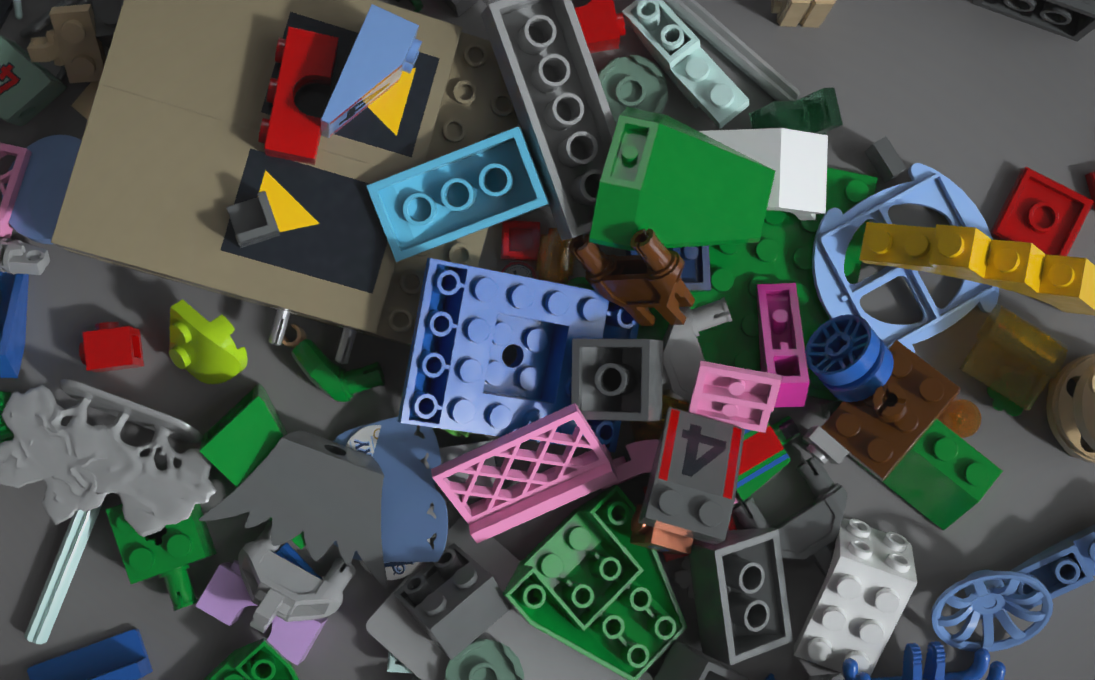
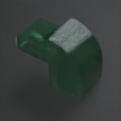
M834 87L822 88L794 101H774L749 113L752 129L785 128L826 135V132L843 125Z

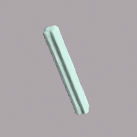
M101 506L87 512L77 510L71 518L24 637L29 642L40 645L47 642Z

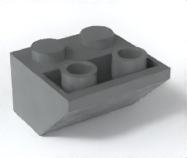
M455 543L444 550L438 562H430L393 593L429 638L451 660L512 608L510 602L503 596V592L494 577Z

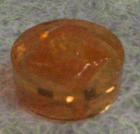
M965 399L953 400L939 416V421L961 438H966L978 431L981 425V413L978 407L971 401Z

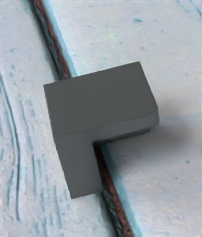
M265 191L258 192L257 198L226 207L237 242L241 248L280 236Z

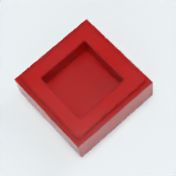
M502 222L501 260L539 261L540 222Z

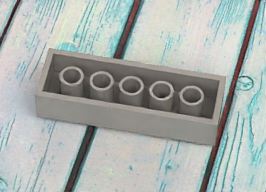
M500 0L488 4L482 12L481 18L521 129L549 199V207L561 240L590 232L599 183L616 125L572 0Z

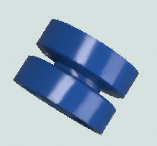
M846 314L828 320L812 334L805 349L808 367L834 397L845 402L861 401L874 395L881 385L883 387L886 384L893 370L894 359L891 351L868 322L858 315Z

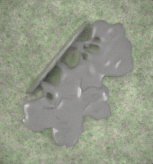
M62 379L59 382L61 389L67 395L79 401L75 406L64 409L57 405L51 390L41 385L36 388H30L24 394L13 392L1 414L7 427L14 434L13 440L0 443V484L19 489L26 484L44 480L47 488L42 504L55 525L73 517L77 510L87 512L100 507L106 494L116 493L119 494L123 504L122 511L125 520L140 536L145 537L161 531L166 525L177 524L182 520L188 519L195 504L208 502L211 495L217 491L208 479L209 471L213 464L199 451L200 449H188L184 453L177 454L168 442V436L188 443L201 442L203 435L198 430L170 415L83 383L68 379ZM89 406L117 418L113 424L108 426L104 424L91 426L86 423V408ZM73 416L67 426H61L60 422L63 417ZM129 421L155 431L151 442L135 447L124 443L121 440L120 432L125 422ZM159 447L161 448L159 454L163 456L166 454L167 469L164 471L157 469L154 462L156 448ZM150 448L149 456L140 457L141 451ZM175 457L182 460V465L179 468L174 467L173 460Z

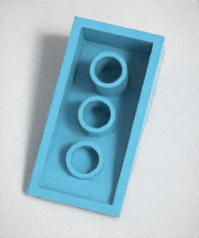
M519 126L367 185L396 262L550 204L525 136Z

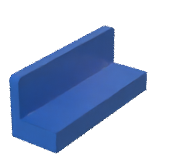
M137 628L41 662L27 669L30 680H137L153 672L140 631Z

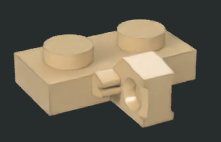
M91 4L52 7L49 15L54 30L47 31L46 37L31 38V42L27 47L31 62H50L54 60L56 66L65 65L70 83L100 81L106 56L102 42L96 37L94 13Z

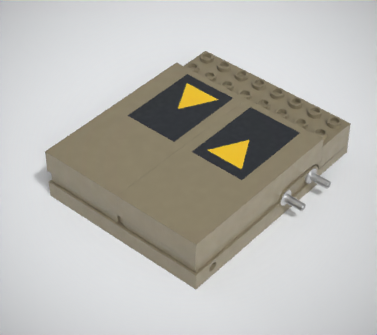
M124 0L51 243L71 253L277 310L268 342L274 344V342L275 345L282 344L290 314L343 329L335 361L338 363H348L356 333L411 347L427 258L477 267L488 228L396 262L367 185L517 127L518 118L489 40L461 32L463 28L461 26L379 0ZM372 4L419 25L416 39L422 41L411 73L403 71L398 83L330 138L321 135L315 165L266 155L264 150L265 144L258 142L262 119H270L273 103L267 102L268 87L271 78L278 79L281 63L275 62L276 47L279 37L286 39L288 27L339 37L331 87L321 84H308L303 86L294 98L296 107L302 113L322 118ZM265 191L280 236L241 248L237 242L226 207L257 198L258 192Z

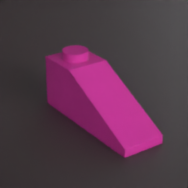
M796 283L757 284L761 372L782 375L774 408L804 407L810 382Z

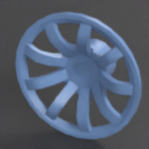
M979 570L971 573L965 579L956 582L937 598L932 607L931 621L937 636L954 648L972 652L979 648H984L988 652H994L1020 645L1038 634L1050 620L1053 612V602L1050 592L1044 584L1031 576L1012 571ZM1003 579H1008L1007 583L1004 585ZM1020 582L1035 589L1027 595L1014 594ZM964 588L966 598H959L954 595ZM1040 599L1042 600L1041 611H1029L1019 606L1030 605L1038 602ZM945 603L960 609L952 616H941ZM1007 611L1018 618L1034 623L1022 631L1014 624ZM997 617L1003 628L1011 636L1010 638L994 641L993 618ZM966 619L962 629L956 634L951 635L944 628L955 626ZM979 619H981L983 627L982 642L966 641L975 630Z

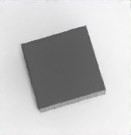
M886 136L872 144L865 151V154L884 183L907 169Z

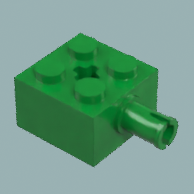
M123 504L106 509L130 584L158 575L159 579L164 578L173 604V611L197 603L198 599L195 596L186 569L190 568V563L217 554L206 521H199V518L204 515L200 504H195L188 519L182 520L177 524L166 525L167 534L160 538L157 532L145 537L140 536L125 520L122 511Z

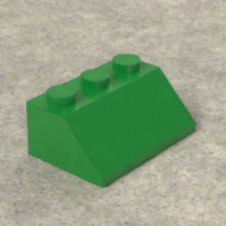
M936 419L889 476L881 482L944 531L982 499L1003 471Z

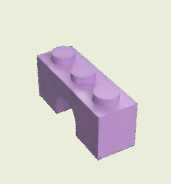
M234 560L233 563L226 562L218 566L196 604L197 608L228 626L240 619L247 606H258L251 601L240 573L239 561ZM276 616L272 621V630L267 641L287 660L298 666L306 658L327 618L286 622Z

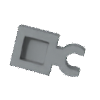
M812 426L802 437V443L808 446L806 451L823 465L827 461L831 464H840L849 453L848 450L820 426Z

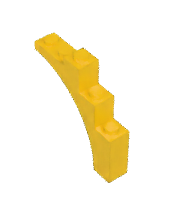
M873 222L866 223L859 258L860 261L866 264L898 267L965 279L1035 298L1063 312L1095 316V265L1087 258L1047 255L1033 243L992 240L976 227L936 224V228Z

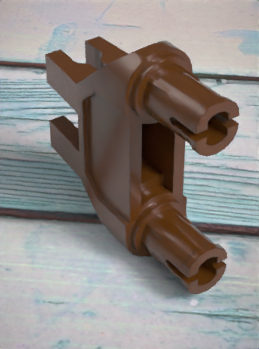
M648 228L647 231L641 229L631 238L630 245L639 255H606L595 243L589 242V234L585 236L583 234L572 240L569 245V251L586 270L585 278L600 296L623 307L641 326H653L656 321L649 308H655L670 325H684L686 316L680 311L679 307H692L695 302L694 297L680 278L685 261L676 251L667 250L652 229Z

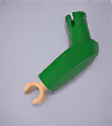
M291 324L297 331L295 341L289 342L285 335L283 337L282 344L294 348L291 355L307 378L337 402H348L353 398L354 393L385 385L383 370L379 362L346 371L345 368L342 369L333 363L313 341L306 339V333L301 327Z

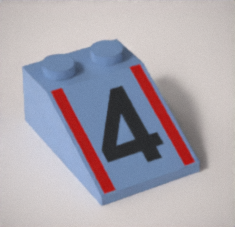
M371 5L321 118L322 136L330 138L398 83L403 71L411 73L422 41L416 39L419 25L378 6Z

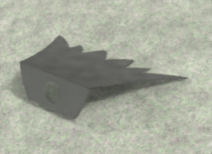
M301 430L283 436L265 460L241 485L199 518V521H211L250 512L245 523V528H250L272 517L271 543L273 546L284 544L304 531V539L309 554L313 560L318 561L334 541H337L339 552L346 564L349 565L351 563L354 553L357 551L372 575L385 588L388 587L381 539V499L384 480L382 469L372 456Z

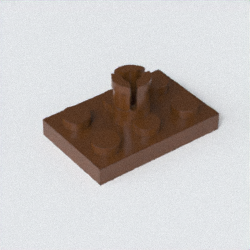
M898 340L889 348L893 355L894 365L891 376L883 387L881 385L874 395L856 402L843 401L821 426L824 431L849 451L848 454L881 481H884L961 390L959 386Z

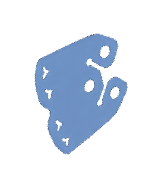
M397 416L356 427L339 434L333 442L346 446L349 439L358 430L370 425H381L373 458L379 464L384 474L381 499V539L384 562H438L446 546L448 514L446 502L437 491L431 473L432 468L441 465L440 450L433 428L420 426V432L425 436L422 439L414 435L417 425L397 422ZM426 453L429 454L427 459L429 469H426L424 463L420 461L425 457ZM431 503L434 504L433 512L436 515V519L432 515L427 514ZM436 533V539L433 541L434 549H432L427 539ZM355 551L353 559L362 561L358 552Z

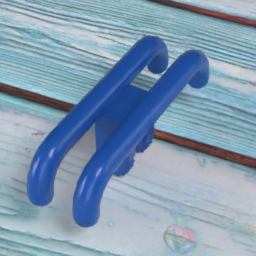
M939 641L930 642L927 645L924 674H922L920 647L916 643H909L904 647L902 676L871 678L866 672L858 673V663L852 658H848L843 662L842 673L845 680H980L988 670L990 653L984 648H979L975 651L973 663L968 669L945 672V649ZM1000 661L992 662L989 667V674L985 680H1004L1006 674L1005 665Z

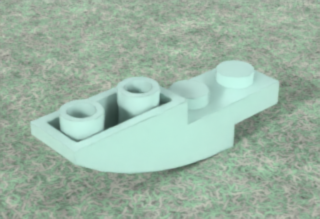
M635 0L622 11L623 16L677 88L695 108L700 107L719 129L749 106L748 97L700 47L698 37L663 0Z

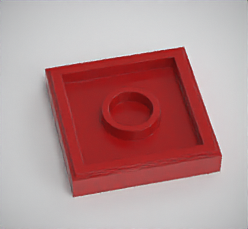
M1024 167L1021 169L990 233L997 240L1033 243L1047 255L1067 256L1094 201L1028 167Z

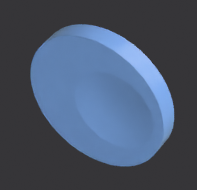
M52 135L42 138L27 147L32 153L9 220V224L18 233L38 243L53 244L51 240L82 140L69 135ZM14 160V162L12 163V165L10 166V168H9L8 171H10V170L13 169L15 160Z

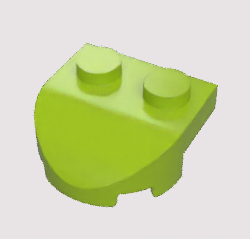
M183 299L170 307L169 356L178 368L186 369L197 380L206 384L226 382L246 368L248 362L245 347L237 349L230 336L235 331V328L226 317L221 314L209 322Z

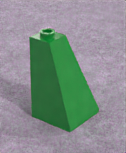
M260 383L203 435V440L201 441L199 451L236 487L249 477L270 454L279 440L288 434L265 388ZM304 531L291 539L300 549L306 545Z

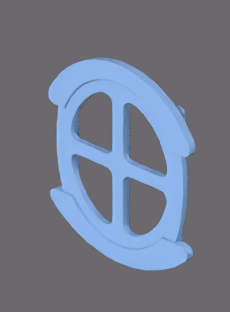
M915 163L909 167L908 174L912 181L892 186L869 196L844 214L838 208L829 209L819 224L812 251L814 285L818 298L829 319L846 314L858 315L868 322L888 349L898 340L914 353L915 350L912 344L926 340L946 330L967 315L976 305L984 313L993 312L996 309L999 296L998 287L963 279L953 299L946 307L940 309L935 305L917 270L890 266L881 269L856 284H850L844 274V260L854 233L866 220H872L874 223L892 224L888 216V210L895 205L914 204L931 208L943 215L951 226L976 227L993 240L986 221L966 193L949 178L921 163ZM897 276H901L907 282L923 313V317L918 323L908 325L885 323L865 313L860 306V299L870 291Z

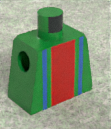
M789 415L773 425H770L768 422L766 433L745 429L736 489L737 500L744 501L791 461L783 445L800 436V432Z

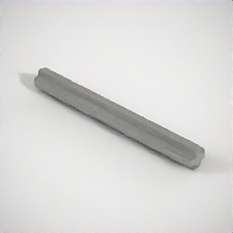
M663 0L672 11L781 106L789 108L800 95L797 88L697 1Z

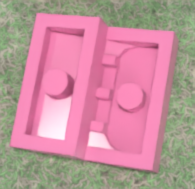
M700 361L688 412L747 430L766 433L770 414L774 411L782 375Z

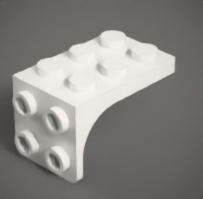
M842 518L827 576L794 645V656L838 672H842L843 662L848 658H852L858 663V673L866 672L871 676L917 585L912 545L905 537L895 532L885 533L873 529L858 519L848 520Z

